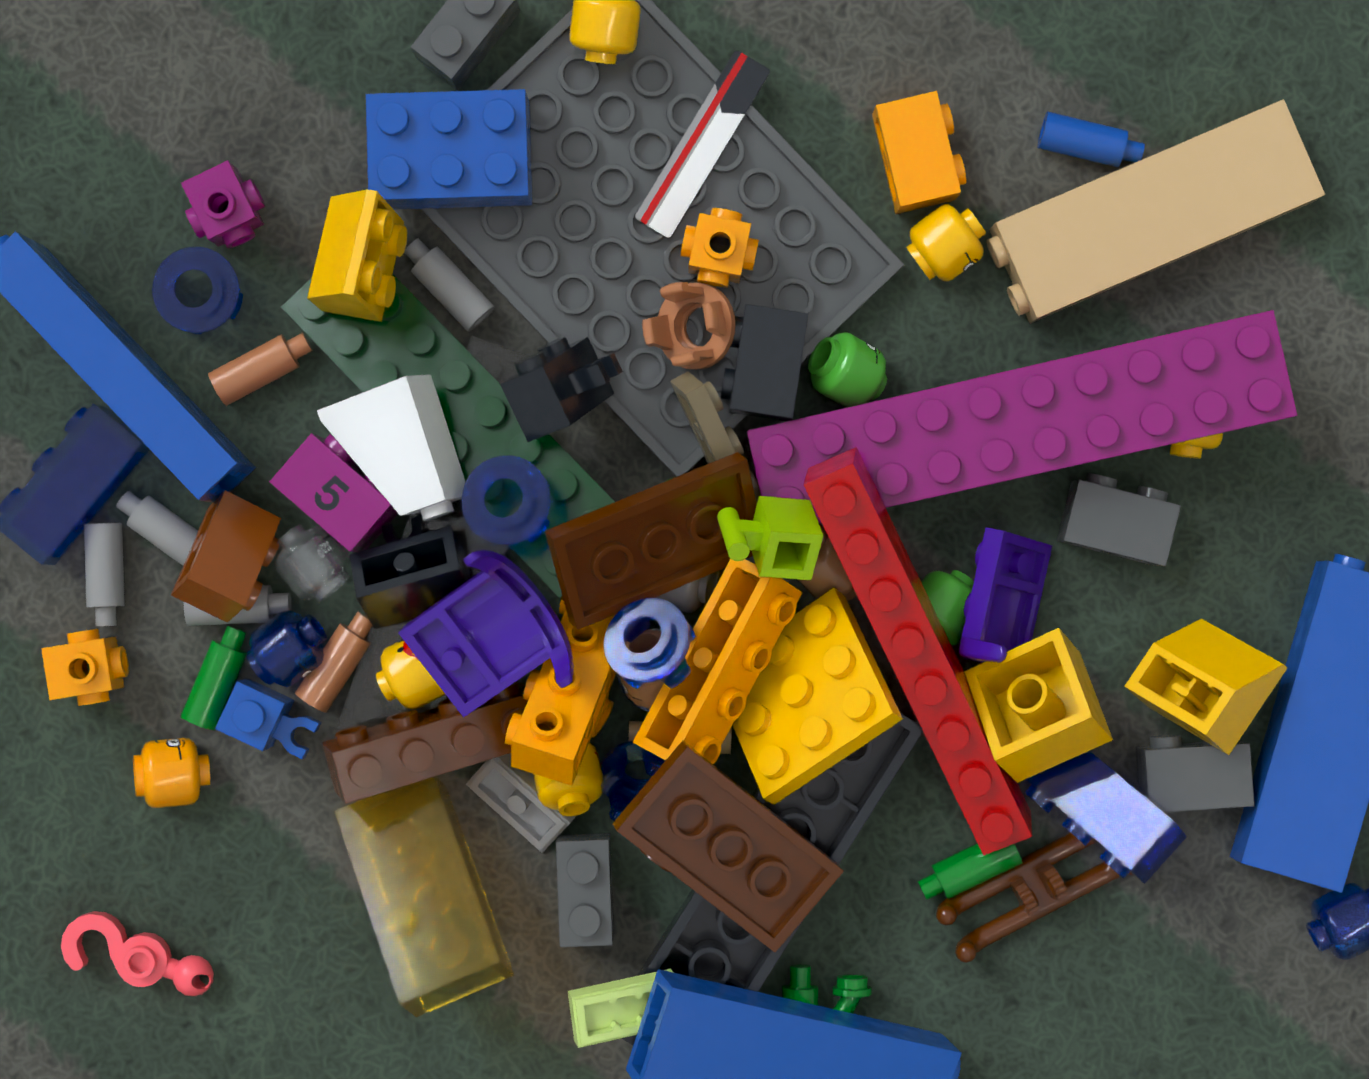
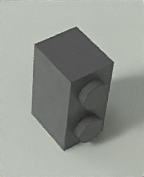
M447 0L411 45L415 57L425 67L458 91L521 12L518 0Z
M1087 473L1086 481H1071L1057 542L1152 566H1166L1181 505L1166 502L1167 492L1144 486H1138L1136 494L1116 489L1118 480L1092 473Z
M1181 735L1149 737L1150 746L1136 747L1140 809L1148 813L1254 806L1250 743L1239 740L1230 755L1225 754L1204 740L1196 743H1182Z
M611 834L559 835L556 840L560 947L613 945L614 915Z

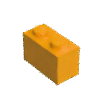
M933 91L876 105L872 117L895 213L899 214L956 200L961 193L960 185L966 184V173L961 155H952L948 135L954 134V123L948 103L940 105L938 93Z

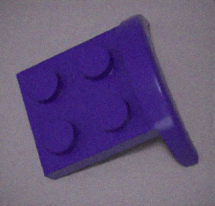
M985 528L983 541L979 544L976 551L975 563L977 569L972 592L968 595L964 605L965 624L959 647L960 656L979 662L1001 663L1005 660L1007 651L1032 640L1053 545L1007 531Z
M478 550L465 557L463 560L468 567H475L482 571L403 626L398 632L463 718L549 658L555 671L556 683L560 688H565L573 680L574 661L572 649L558 616L530 578L511 560L494 551Z

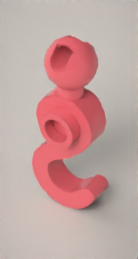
M93 911L79 916L67 926L62 935L61 950L63 958L70 968L75 971L82 969L88 964V957L82 945L84 933L88 930H97L107 940L110 958L118 974L125 982L132 986L147 987L164 977L173 980L176 989L182 994L198 996L209 990L213 983L214 973L209 961L195 955L183 957L181 960L172 958L169 945L162 937L154 933L143 932L128 939L121 922L107 912ZM200 975H207L209 977L208 985L200 980Z

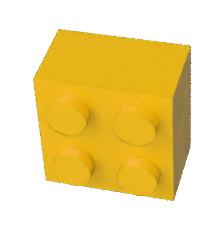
M1060 628L1007 651V656L1001 663L986 661L964 671L994 760L1017 783L1113 740L1082 656Z

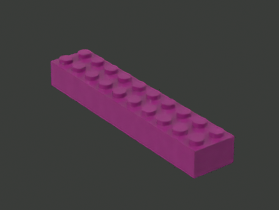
M1274 310L752 429L747 431L761 496L810 500L804 487L808 468L857 447L885 507L889 508L1288 419L1298 415ZM814 508V511H815L816 517H817V519H818V522H819V523H822L821 520H820V518H819V516H818V514H817V512H816V510H815V508Z

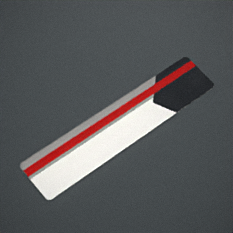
M740 51L733 53L636 213L635 217L637 220L667 238L672 236L770 74L768 68Z

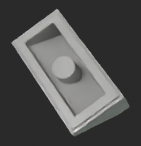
M511 753L487 760L466 783L474 793L541 853L547 849L576 817L563 816L559 813V810H552L543 806L537 796L534 774L511 767Z

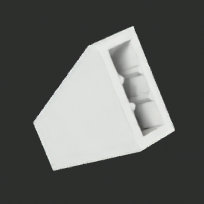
M431 375L404 376L317 410L320 421L400 516L421 512L423 521L434 519L453 512L454 509L451 502L470 496Z

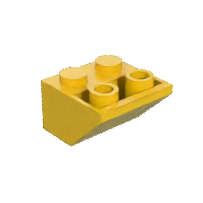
M366 189L330 198L307 296L321 311L382 322L385 307H390L394 300L396 281L392 274L396 256L401 257L406 248L407 228L404 226V221L378 191Z
M1199 619L1154 642L1124 687L1148 708L1225 754L1230 755L1287 670V667L1209 622Z

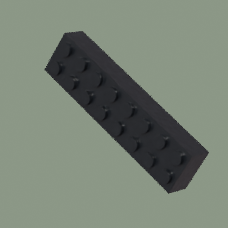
M900 713L903 720L775 805L763 799L758 786L752 796L839 864L923 733V730L919 724ZM692 889L637 976L657 972L658 969H671L677 974L758 992L801 923L775 953ZM637 1035L622 1039L633 1046Z

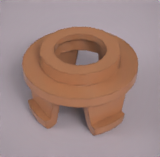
M675 282L662 287L660 293L665 298V301L660 308L658 316L642 321L646 345L662 349L668 359L671 360L672 365L676 367L700 370L715 365L726 355L735 335V315L727 297L716 287L705 283ZM698 308H703L706 330L712 333L711 339L704 346L693 344L686 332L688 318Z

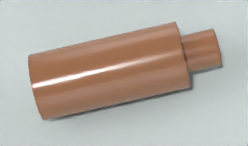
M304 333L288 341L281 334L209 372L208 376L219 398L228 406L299 368L300 365L297 359L310 353L313 349Z
M358 611L348 626L342 623L338 625L312 665L316 669L310 668L313 671L304 677L295 691V694L300 699L321 712L327 713L372 644L365 638L373 627L366 615Z

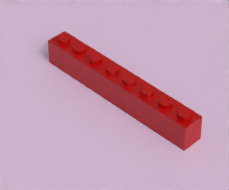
M857 447L808 468L804 481L806 492L983 856L1032 837L1031 810L1018 783L994 760L964 670Z

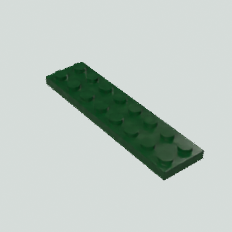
M311 277L281 308L362 392L404 376H432L470 496L464 499L543 582L563 600L545 530L615 501L549 434L527 442L500 383L396 277L394 300L390 307H385L382 322L321 311L307 298Z

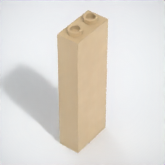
M1283 99L1002 219L989 229L992 238L987 239V246L997 268L1005 266L1013 285L1007 287V292L1014 310L1019 316L1026 314L1029 323H1033L1313 203L1323 197L1325 193Z

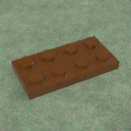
M736 452L545 530L569 622L576 630H580L726 568L730 557L725 546L717 515L723 508L732 507L737 510L740 520L753 521L757 502L747 459L739 452ZM750 550V553H749V555H748L747 558H750V557L753 556L751 550Z
M683 740L613 822L617 832L775 953L844 872L838 863Z

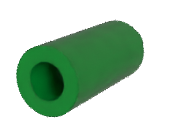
M227 625L221 641H211L180 715L182 719L205 729L216 730L215 727L247 656V653L240 649L247 634L246 631Z
M978 843L931 865L934 874L917 882L926 900L943 892L947 899H950L1023 862L1015 844L983 856Z

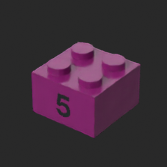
M311 433L269 481L350 552L368 549L383 532L382 526L390 524L398 515V512L332 434H329L327 438H323Z

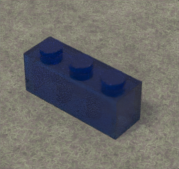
M92 404L89 409L86 407L79 409L66 424L64 430L68 435L56 449L53 447L48 448L35 461L31 469L35 475L23 489L20 487L15 488L0 504V512L2 513L0 516V531L41 565L57 564L84 531V524H89L150 450L120 418L104 406Z
M1091 751L1025 779L1031 785L1025 791V794L1046 813H1049L1054 807L1062 812L1067 819L1061 825L1084 846L1091 839L1105 850L1099 858L1122 879L1131 872L1145 884L1187 838L1185 833L1170 817Z

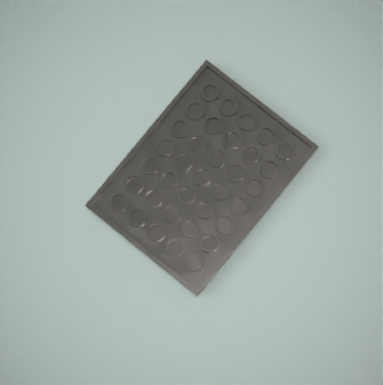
M635 0L640 5L641 14L637 46L632 53L617 54L616 64L586 61V50L575 47L569 39L571 9L487 89L526 90L530 102L532 205L426 208L421 210L548 343L566 336L568 343L572 344L588 337L598 359L611 353L615 354L623 372L610 378L609 382L614 394L604 402L677 477L687 473L704 457V454L670 381L689 371L703 384L709 381L721 398L725 368L735 369L738 348L730 347L726 355L715 365L705 369L694 370L673 366L671 360L668 359L662 349L646 345L642 321L658 316L660 308L665 301V298L661 296L660 289L675 282L700 283L697 281L698 275L689 273L690 258L680 256L686 225L696 227L699 213L710 215L712 208H723L742 214V222L751 223L749 238L759 239L753 271L742 269L740 283L729 281L727 288H716L727 297L735 316H744L746 304L809 313L801 363L811 355L821 340L830 337L904 266V263L752 105L748 108L672 236L667 238L637 220L635 217L636 213L721 75V72L652 0ZM715 236L710 241V247L716 253H724L730 248V241L727 238ZM703 308L693 311L686 323V332L689 339L698 346L706 345L712 336V333L706 330ZM721 399L724 409L717 413L724 428L730 426L733 429L747 415L730 413L731 400Z

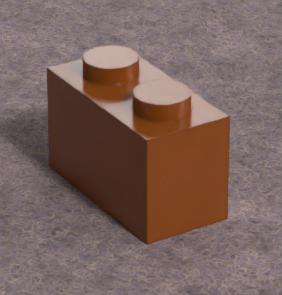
M225 490L207 509L171 596L227 623L242 609L249 611L255 604L262 589L263 583L256 580L261 567H267L278 550L280 539L274 537L281 518Z

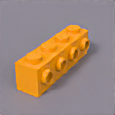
M730 559L637 732L633 743L666 760L683 740L714 764L720 755L721 745L733 722L742 714L746 706V698L758 675L767 667L771 659L772 649L783 628L792 620L802 592L782 578L760 577L756 564L746 559L742 561Z
M561 600L559 613L563 614L561 623L572 649L574 661L573 680L565 688H560L556 683L555 671L550 658L543 663L541 670L533 669L530 672L523 694V699L528 700L522 715L518 713L513 714L505 736V744L511 745V767L567 785H573L617 673L615 661L618 651L632 635L640 614L641 604L576 630L569 622L564 601Z

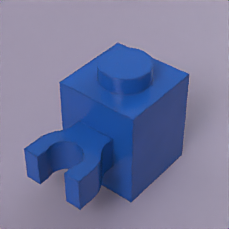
M244 679L236 682L215 729L261 751L273 747L276 740H279L287 752L300 759H304L309 748L299 745L295 741L294 732L298 727H305L315 733L319 730L322 722L310 716L293 717L288 715L295 701L294 699L251 679Z

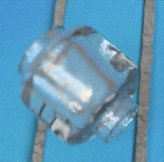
M299 524L278 540L279 548L282 551L274 560L275 572L300 600L306 601L315 598L318 603H321L351 578L347 572L351 565L349 553L320 525L306 531Z

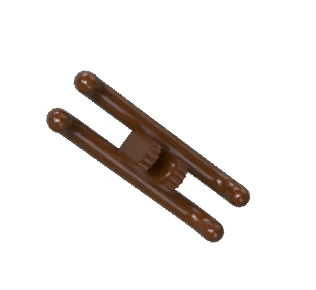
M1105 817L1088 823L1022 857V864L940 903L936 910V918L940 924L947 926L953 924L957 916L1010 887L1020 903V906L965 935L956 945V957L961 962H971L976 957V953L1003 937L1117 878L1139 874L1143 869V862L1135 854H1124L1111 858L1066 882H1063L1057 870L1052 866L1096 842L1107 838H1118L1124 831L1121 820L1116 817Z

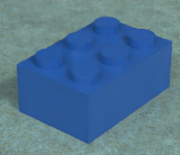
M525 89L366 94L368 190L378 191L393 209L532 205L530 102Z

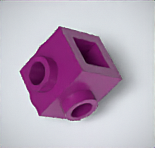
M227 160L181 183L192 205L191 208L185 210V213L199 239L206 236L209 241L218 247L225 244L227 248H234L250 241L255 237L253 230L265 225L258 210L265 207L259 190L252 179L244 182L239 170L230 161ZM228 205V208L222 212L223 208Z

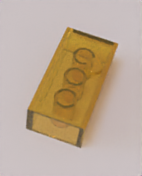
M437 776L361 799L334 811L398 1002L402 1007L418 1017L514 976L446 786Z

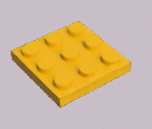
M832 588L796 613L792 620L785 625L772 649L771 659L767 667L760 672L746 698V706L742 714L732 724L763 799L774 805L903 720L845 595L836 588Z

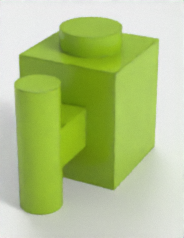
M759 496L753 521L740 520L737 510L732 507H726L719 511L717 519L730 559L742 561L748 557L751 550L760 577L812 580L823 533L811 500Z

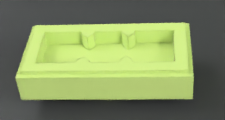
M671 969L664 970L668 972H673ZM657 972L569 990L568 998L573 1035L578 1048L637 1035Z

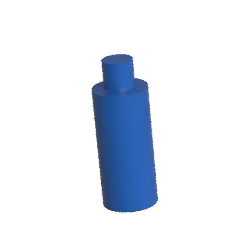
M1048 111L1042 123L1037 145L1039 149L1113 167H1119L1122 160L1133 163L1140 161L1145 147L1144 143L1128 140L1127 130Z

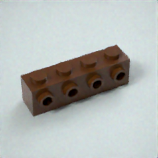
M518 681L514 682L464 718L449 698L438 702V707L421 713H418L417 710L404 711L389 716L386 719L387 723L371 728L359 725L337 732L335 734L336 738L322 742L335 792L347 804L510 754L511 745L505 744V736L513 714L518 713L522 715L528 702V700L523 699L526 685L518 683Z

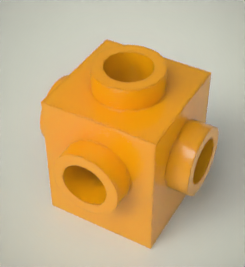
M712 208L710 215L699 213L696 227L686 225L680 256L690 258L689 273L698 275V282L727 288L729 281L740 283L742 269L753 271L759 239L749 238L751 223L742 222L741 213L723 208ZM715 236L727 238L730 241V248L724 253H716L710 247L711 239Z
M99 629L68 633V644L41 648L49 700L77 696L78 706L110 701V690L124 688L123 677H127L129 674V664L125 648L123 646L118 647L116 637L100 639ZM87 662H88L89 667H90L89 672H88V670H87Z

